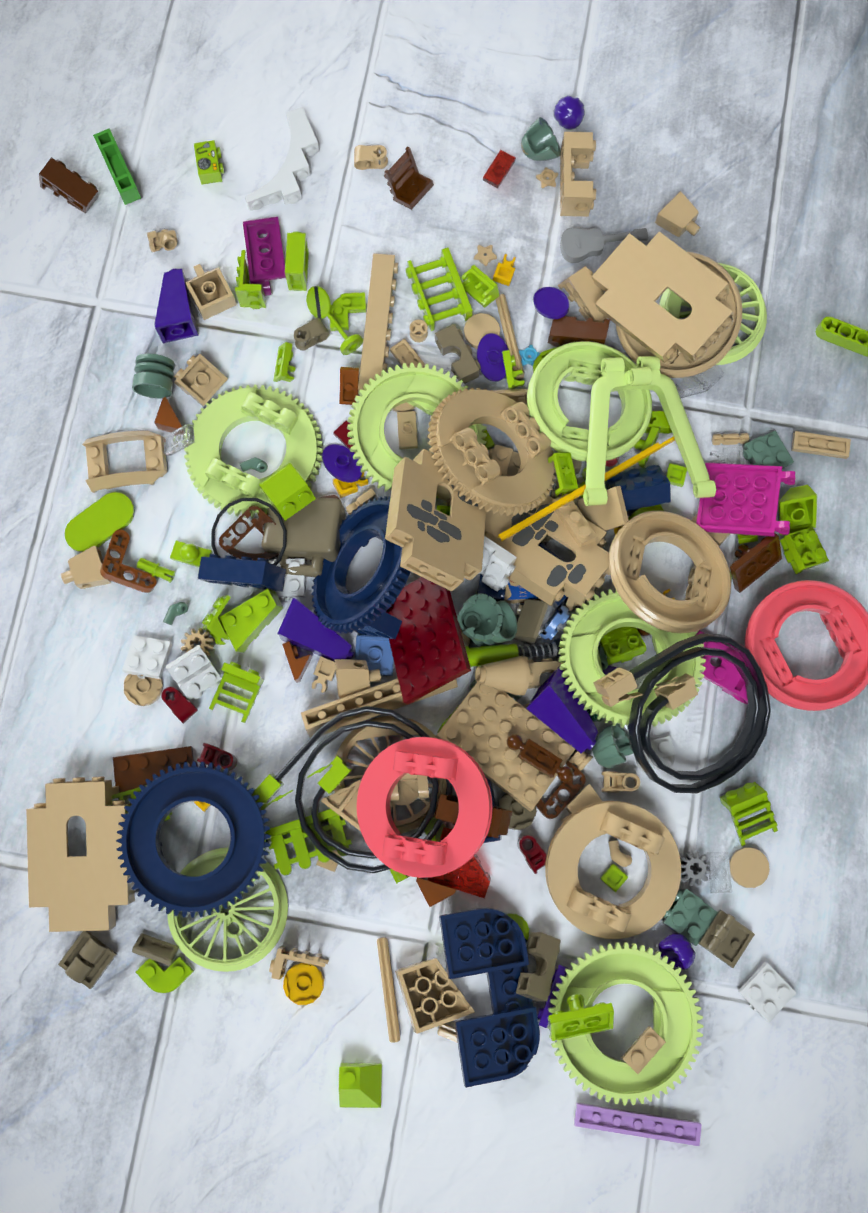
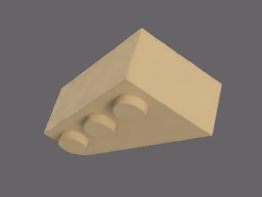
M585 266L560 283L558 287L560 289L564 288L569 293L568 299L578 304L580 307L578 311L586 321L587 318H593V322H603L607 317L598 311L595 303L602 297L604 291L594 283L592 279L593 272Z

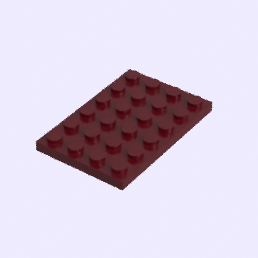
M423 577L406 585L395 603L388 608L386 613L402 621L396 639H389L403 702L409 705L470 672L471 667L450 590Z

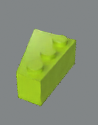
M266 589L220 616L219 620L235 651L244 653L250 643L259 636V633L266 625L268 626L284 607L276 592Z

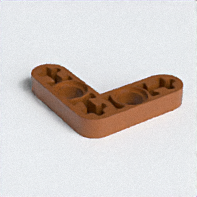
M116 530L110 539L100 569L101 576L107 580L144 593L153 591L157 583L155 577L144 571L122 564L130 536L124 530ZM118 537L122 538L120 546L116 545L118 542ZM116 551L120 554V557L114 558L110 555V552ZM110 563L114 564L111 573L108 572ZM130 573L133 576V580L125 579L123 574ZM145 580L149 581V586L145 585Z

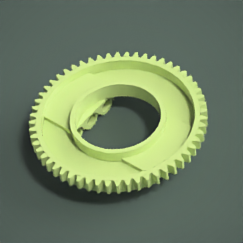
M411 362L409 368L406 363H403L402 369L397 364L395 371L389 367L388 373L382 370L381 376L375 374V380L370 378L369 385L365 383L363 386L364 390H359L358 394L360 396L355 397L357 403H352L351 407L353 409H350L349 412L352 417L348 418V422L351 424L347 426V429L350 430L347 437L352 438L348 441V444L353 445L350 448V452H355L353 459H358L356 465H362L361 473L368 472L366 479L372 477L371 483L378 482V489L384 486L385 493L389 489L392 490L394 468L403 459L395 454L386 442L384 435L385 419L395 407L406 402L432 416L436 407L449 394L452 395L453 392L457 393L460 389L463 391L465 388H468L467 385L461 387L462 380L456 382V375L450 378L449 371L444 375L443 368L437 372L435 365L432 369H429L427 363L424 368H422L421 363H418L416 368L413 362ZM481 424L470 426L469 428H472L477 435L478 443L485 445L486 441L483 439L486 438L487 434L483 433V431L487 427Z
M254 384L253 388H250L249 385L246 388L239 386L238 390L232 388L231 392L226 390L224 395L218 394L217 399L212 398V403H206L207 407L200 409L202 413L196 414L197 420H192L194 426L189 427L191 433L186 435L189 440L185 441L188 447L184 448L185 453H187V455H184V458L188 461L185 465L189 468L187 472L191 475V481H195L193 485L195 488L198 487L197 491L199 494L203 493L202 497L204 499L208 498L209 504L214 502L215 508L220 506L221 511L227 504L240 498H259L270 503L259 484L289 463L292 464L309 488H312L310 481H316L313 475H319V471L316 468H321L319 461H322L320 454L323 453V449L320 448L323 444L322 441H319L322 439L321 434H318L320 432L319 427H316V420L312 421L314 419L313 415H308L309 409H304V404H299L297 398L293 400L292 394L287 396L286 391L280 394L279 388H276L273 392L271 386L265 390L264 385L258 389L256 384ZM261 421L278 429L286 440V454L282 464L275 472L262 479H258L246 472L243 473L241 470L222 462L221 449L226 436L236 426L245 422ZM242 501L229 507L227 512L231 515L234 511L236 517H238L241 512L243 514L249 507L258 506L267 514L269 507L257 501ZM251 510V511H250V513H251V516H250V517H251V518H254L255 513L258 514V513H259V510H256V511Z
M609 589L607 595L603 591L600 593V597L595 594L593 600L587 601L586 604L583 603L580 606L581 609L576 608L575 614L571 615V620H568L566 623L568 627L563 629L565 634H562L560 638L563 641L559 643L561 649H559L558 654L562 656L559 657L558 661L563 663L559 667L560 670H565L562 673V677L567 678L564 684H571L568 689L569 692L575 691L573 699L578 698V704L583 703L585 705L584 710L590 709V715L596 713L598 720L603 717L605 718V723L612 721L613 726L620 723L621 728H623L625 724H629L634 698L621 701L610 707L604 704L601 697L603 695L597 693L593 682L605 676L598 651L600 640L614 629L635 627L652 635L654 650L658 654L678 641L695 636L698 631L672 633L651 626L628 608L617 590L613 593ZM699 644L694 647H704V644ZM704 655L677 665L656 684L666 682L676 676L680 677L686 673L694 677L695 687L698 692L699 689L697 687L702 685L700 680L704 678L702 672L706 668L702 666L706 662V659L701 658ZM654 686L643 706L642 715L647 706L657 698L654 691L658 688L657 686ZM634 689L627 694L636 693L639 689ZM690 700L674 710L664 706L655 716L652 722L653 727L658 724V721L664 724L665 718L670 721L673 718L672 715L677 717L679 711L683 712L685 706H689Z
M618 942L615 943L614 948L608 943L606 950L600 945L599 952L592 948V955L584 952L585 959L577 957L578 964L576 965L571 962L570 964L573 969H565L567 976H560L563 981L562 984L556 983L559 991L552 992L557 998L550 999V1002L555 1006L548 1008V1011L551 1013L570 1011L567 998L578 994V996L580 994L583 995L586 1008L593 1007V1002L605 989L617 984L636 985L647 991L653 998V1030L666 1043L639 1074L624 1060H617L602 1053L594 1044L592 1033L554 1041L551 1046L558 1048L554 1054L555 1056H561L558 1062L559 1064H565L563 1067L565 1072L570 1071L569 1078L576 1077L575 1084L577 1086L583 1082L582 1090L585 1091L589 1088L591 1096L597 1092V1098L601 1100L605 1095V1101L608 1103L613 1097L615 1104H618L621 1098L623 1105L627 1104L628 1099H630L632 1105H635L636 1098H638L641 1104H644V1097L652 1102L653 1094L659 1099V1091L667 1095V1086L674 1090V1081L681 1084L679 1075L687 1077L684 1069L692 1070L688 1063L689 1061L696 1062L692 1054H699L695 1046L702 1045L696 1039L703 1037V1034L697 1031V1029L703 1028L702 1024L697 1023L698 1020L703 1019L702 1015L696 1013L701 1010L700 1006L695 1005L699 998L692 997L696 993L694 989H688L692 983L690 981L684 982L687 975H679L681 968H674V961L667 963V956L664 955L660 959L661 952L659 951L653 954V949L649 947L645 952V946L640 945L639 949H637L636 943H632L629 948L627 942H624L622 948Z

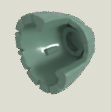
M542 117L538 118L529 127L521 142V148L525 156L535 161L552 160L561 155L557 138L553 135L554 132L550 125Z
M475 594L464 602L462 609L457 615V620L464 635L473 640L487 641L494 638L500 631L503 615H501V607L494 598L488 597L485 594Z
M619 723L615 726L610 724L596 737V744L592 747L593 756L597 763L605 768H613L615 765L626 762L625 756L634 754L630 737H628L625 729L621 728Z

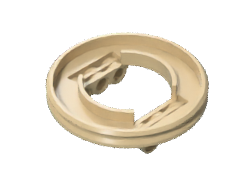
M694 252L687 253L728 283L729 295L724 301L720 302L733 311L734 321L727 330L725 329L721 332L718 341L707 348L706 354L701 359L690 364L685 360L684 354L677 350L671 360L668 359L665 363L660 360V373L670 378L694 376L707 371L719 363L732 348L742 322L741 296L733 278L716 261ZM616 325L620 343L635 363L638 357L655 356Z
M649 511L631 518L615 535L609 550V570L612 584L628 608L643 621L667 632L691 633L707 627L724 612L731 594L730 570L724 554L717 543L699 525L675 513ZM652 542L670 543L682 549L692 559L694 566L688 576L689 585L686 590L685 601L674 600L661 594L651 585L645 574L639 577L644 549L647 544Z
M603 801L581 808L563 822L556 831L548 848L545 873L548 890L553 902L572 925L595 937L623 939L647 931L665 916L679 890L681 861L674 838L656 816L631 803ZM604 834H609L644 850L647 858L648 874L643 888L633 899L619 906L582 890L578 879V863L583 850L592 840Z

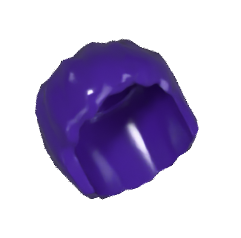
M562 97L553 110L556 121L567 130L577 128L585 115L584 104L578 97Z
M671 934L659 943V952H661V957L664 955L668 957L667 963L674 961V967H680L681 970L690 968L694 963L695 951L685 936Z

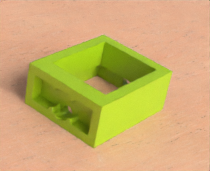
M298 231L287 233L285 276L289 290L307 291L309 249L306 233Z

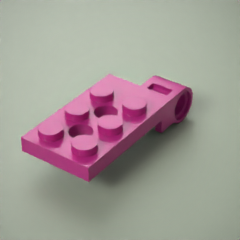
M699 630L696 635L701 634V633H704V632H702V631ZM708 641L702 643L705 648H716L728 652L747 666L741 654L720 642ZM704 655L701 657L706 659V662L702 665L706 667L705 671L702 672L704 678L723 688L722 691L733 696L736 700L748 704L745 682L734 664L721 656ZM713 657L719 658L721 665L713 666L710 663V659Z

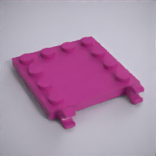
M705 463L710 480L715 482L716 494L714 497L700 498L697 525L706 532L775 536L776 531L783 535L789 534L790 521H776L781 482L787 485H795V471H782V466Z

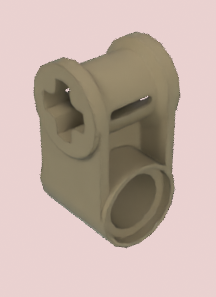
M315 318L294 331L295 346L297 349L304 351L325 341L330 336L329 331L320 318Z

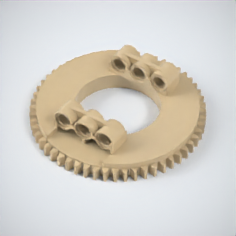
M465 388L463 391L460 389L457 393L449 394L436 407L430 418V427L427 430L430 432L427 436L430 439L428 445L432 446L429 451L434 453L431 458L437 460L434 465L441 467L438 472L445 474L442 478L449 479L447 485H454L453 491H460L459 497L465 495V501L467 502L471 499L472 506L477 503L480 510L485 507L486 512L492 510L493 514L499 512L500 516L504 513L507 516L511 514L516 516L518 513L522 515L524 512L532 511L550 494L551 486L554 485L553 480L556 478L553 475L556 473L554 461L548 463V458L554 452L550 447L551 440L543 432H538L540 427L535 418L529 416V410L525 403H517L506 395L493 392V390H480V388L468 390ZM474 424H488L503 431L513 441L519 452V473L514 476H500L499 464L488 457L489 453L486 446L478 443L477 435L472 428H469Z

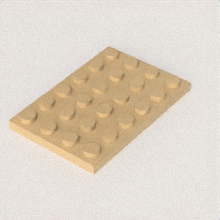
M477 682L435 737L449 741L465 750L478 763L485 777L527 810L532 811L557 774L555 773L554 777L550 778L517 757L520 750H511L507 746V738L512 734H517L522 738L524 744L527 739H531L561 758L563 761L560 767L565 765L575 748L504 691Z

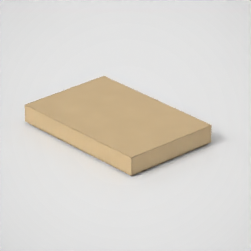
M620 486L607 490L608 500L605 505L586 506L584 499H579L577 502L578 507L584 518L604 531L624 526L629 520Z

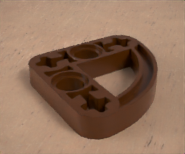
M251 506L220 536L219 545L227 553L239 559L241 557L253 558V561H257L258 558H273L279 554H270L269 552L246 553L234 547L254 527L263 534V525L265 523L273 522L275 525L276 523L261 508ZM251 510H259V518H253L250 521L253 525L250 527L248 522L242 518L246 516L248 519L251 516ZM241 522L247 527L246 531L242 534L236 531V525ZM232 529L234 534L240 538L236 540L234 537L231 540V546H224L223 543L225 541L223 538H229L232 535L229 531Z
M568 760L565 763L566 766L574 770V777H581L579 780L581 784L573 785V779L567 783L562 782L545 803L542 799L539 800L536 808L547 819L556 818L586 782L584 774ZM562 789L567 790L569 793V798L566 801H562L558 797V793ZM554 797L563 806L560 808L557 805L554 809L555 815L552 813L548 815L546 807L547 805L551 807L555 803V801H552Z

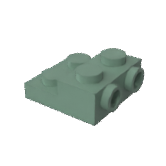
M776 431L763 437L760 436L742 447V454L751 465L782 466L783 469L794 463Z
M683 888L682 891L678 890L674 903L666 911L661 922L676 933L685 936L691 944L697 946L718 912L691 891Z

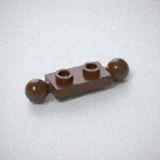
M512 734L507 738V746L511 750H520L517 757L548 777L552 778L556 773L559 780L564 783L570 782L573 779L574 773L571 768L567 766L560 767L563 761L561 758L531 739H527L524 744L522 738L517 734Z

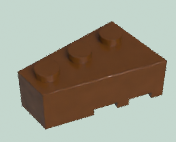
M51 157L39 173V183L42 189L45 190L47 187L53 190V195L56 197L61 195L67 200L68 204L84 213L88 212L98 198V190L94 184L85 182L77 172H71L58 159L55 160Z
M441 794L435 818L451 822L452 825H455L459 813L457 795ZM492 805V819L487 836L499 838V835H507L513 811Z

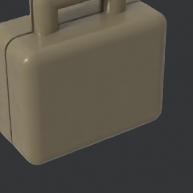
M315 497L314 501L286 521L283 519L287 530V544L279 564L281 568L286 569V574L303 575L305 577L320 576L323 569V558L331 562L336 560L341 546L339 529L343 519L345 520L346 510L340 499ZM268 508L267 515L276 525L273 522L265 523L261 546L265 552L280 554L283 547V529L279 518ZM286 559H305L312 562L311 565L299 564L300 566L289 567V564H286Z

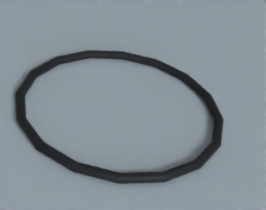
M240 498L227 504L217 515L212 527L211 546L214 554L218 555L215 547V529L220 517L229 507L237 503L257 501L268 506L275 513L283 529V547L278 559L273 563L277 566L283 557L287 544V530L278 511L270 503L259 498Z

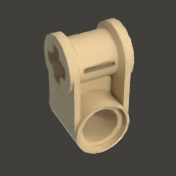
M382 145L356 146L354 148V167L359 170L384 169L388 165L386 148Z
M612 771L602 772L604 782L601 792H633L640 786V779L636 774ZM627 778L634 779V788L626 786L625 781Z

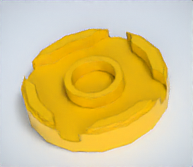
M299 963L294 965L287 971L283 980L285 995L297 1005L313 1003L320 997L324 989L322 972L312 964Z

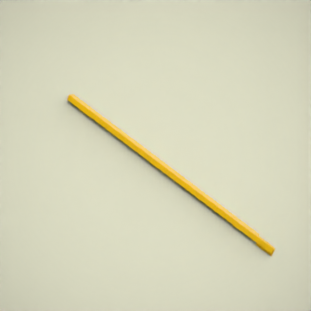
M674 436L661 444L657 442L605 473V481L675 441ZM586 484L499 534L498 537L501 538V542L583 495Z

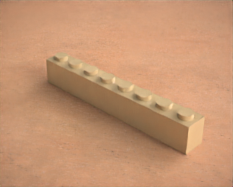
M373 253L358 393L360 389L364 390L363 386L365 383L369 385L370 378L375 380V374L381 376L382 370L387 373L388 364L385 363V357H389L387 340L390 341L391 329H388L393 321V313L390 312V309L394 307L395 302L392 290H396L397 279H394V274H398V263L395 262V255Z
M397 678L301 712V716L309 738H311L320 727L341 712L364 706L395 710L408 704L403 702ZM456 679L414 702L457 688ZM366 712L343 718L324 732L323 735L336 731L342 726L358 723L381 714Z

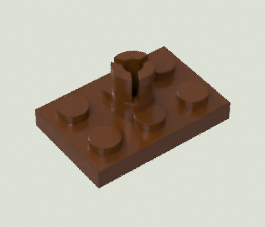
M776 533L775 536L764 537L754 548L750 549L747 545L742 544L738 547L742 552L735 551V557L739 560L734 561L730 566L735 590L741 593L782 560L779 536Z

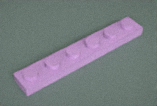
M576 1103L574 1126L700 1146L702 1126L700 1122Z

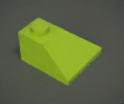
M809 485L789 488L779 500V521H790L789 533L811 527L816 528L817 494Z
M382 1063L340 1064L339 1107L381 1108Z

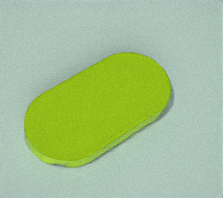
M118 492L104 495L70 520L64 533L67 544L78 552H83L93 546L100 547L112 537L116 530H123L131 523L134 517L132 501L126 495Z

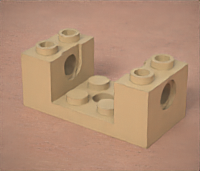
M564 132L560 152V216L588 217L590 210H593L594 200H596V189H593V181H574L575 174L572 172V168L588 169L590 161L593 162L594 151L596 150V140H593V132Z

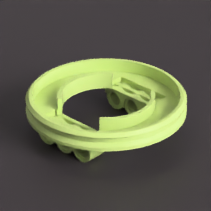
M580 341L560 346L540 361L528 385L527 407L529 416L534 417L540 427L538 432H543L551 440L550 446L559 453H571L572 459L587 462L589 430L566 426L569 420L561 411L558 403L559 384L565 380L593 385L597 379L602 377L601 361L603 358L622 357L625 363V373L630 368H636V364L625 354L605 344ZM650 390L618 391L622 410L619 420L608 428L606 461L615 459L628 452L645 433L652 413Z

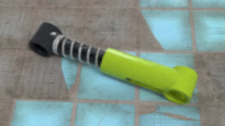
M557 638L549 644L544 643V645L538 643V645L532 644L531 646L525 644L523 647L521 645L517 647L516 643L470 648L465 646L470 667L481 666L517 656H526L530 659L532 657L538 659L539 656L543 658L545 656H552L559 660V657L562 656L558 654L559 649H561L559 643L563 640Z

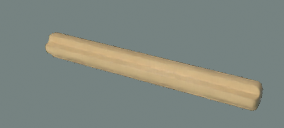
M501 294L496 299V304L508 350H510V356L514 355L516 366H513V371H523L506 297L504 294ZM524 371L523 375H519L515 379L518 380L524 378Z
M383 937L377 939L389 1041L395 1043L400 1041L388 939Z

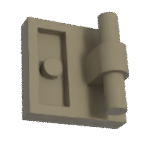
M719 910L698 944L728 966L734 968L755 934L736 921L735 917Z

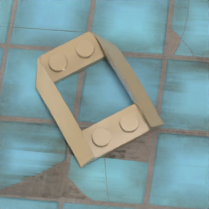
M126 431L86 439L82 444L86 447L89 478L85 481L93 493L102 489L108 490L130 485H153L159 477H163L167 473L164 437L153 432ZM144 440L147 471L109 474L106 445Z

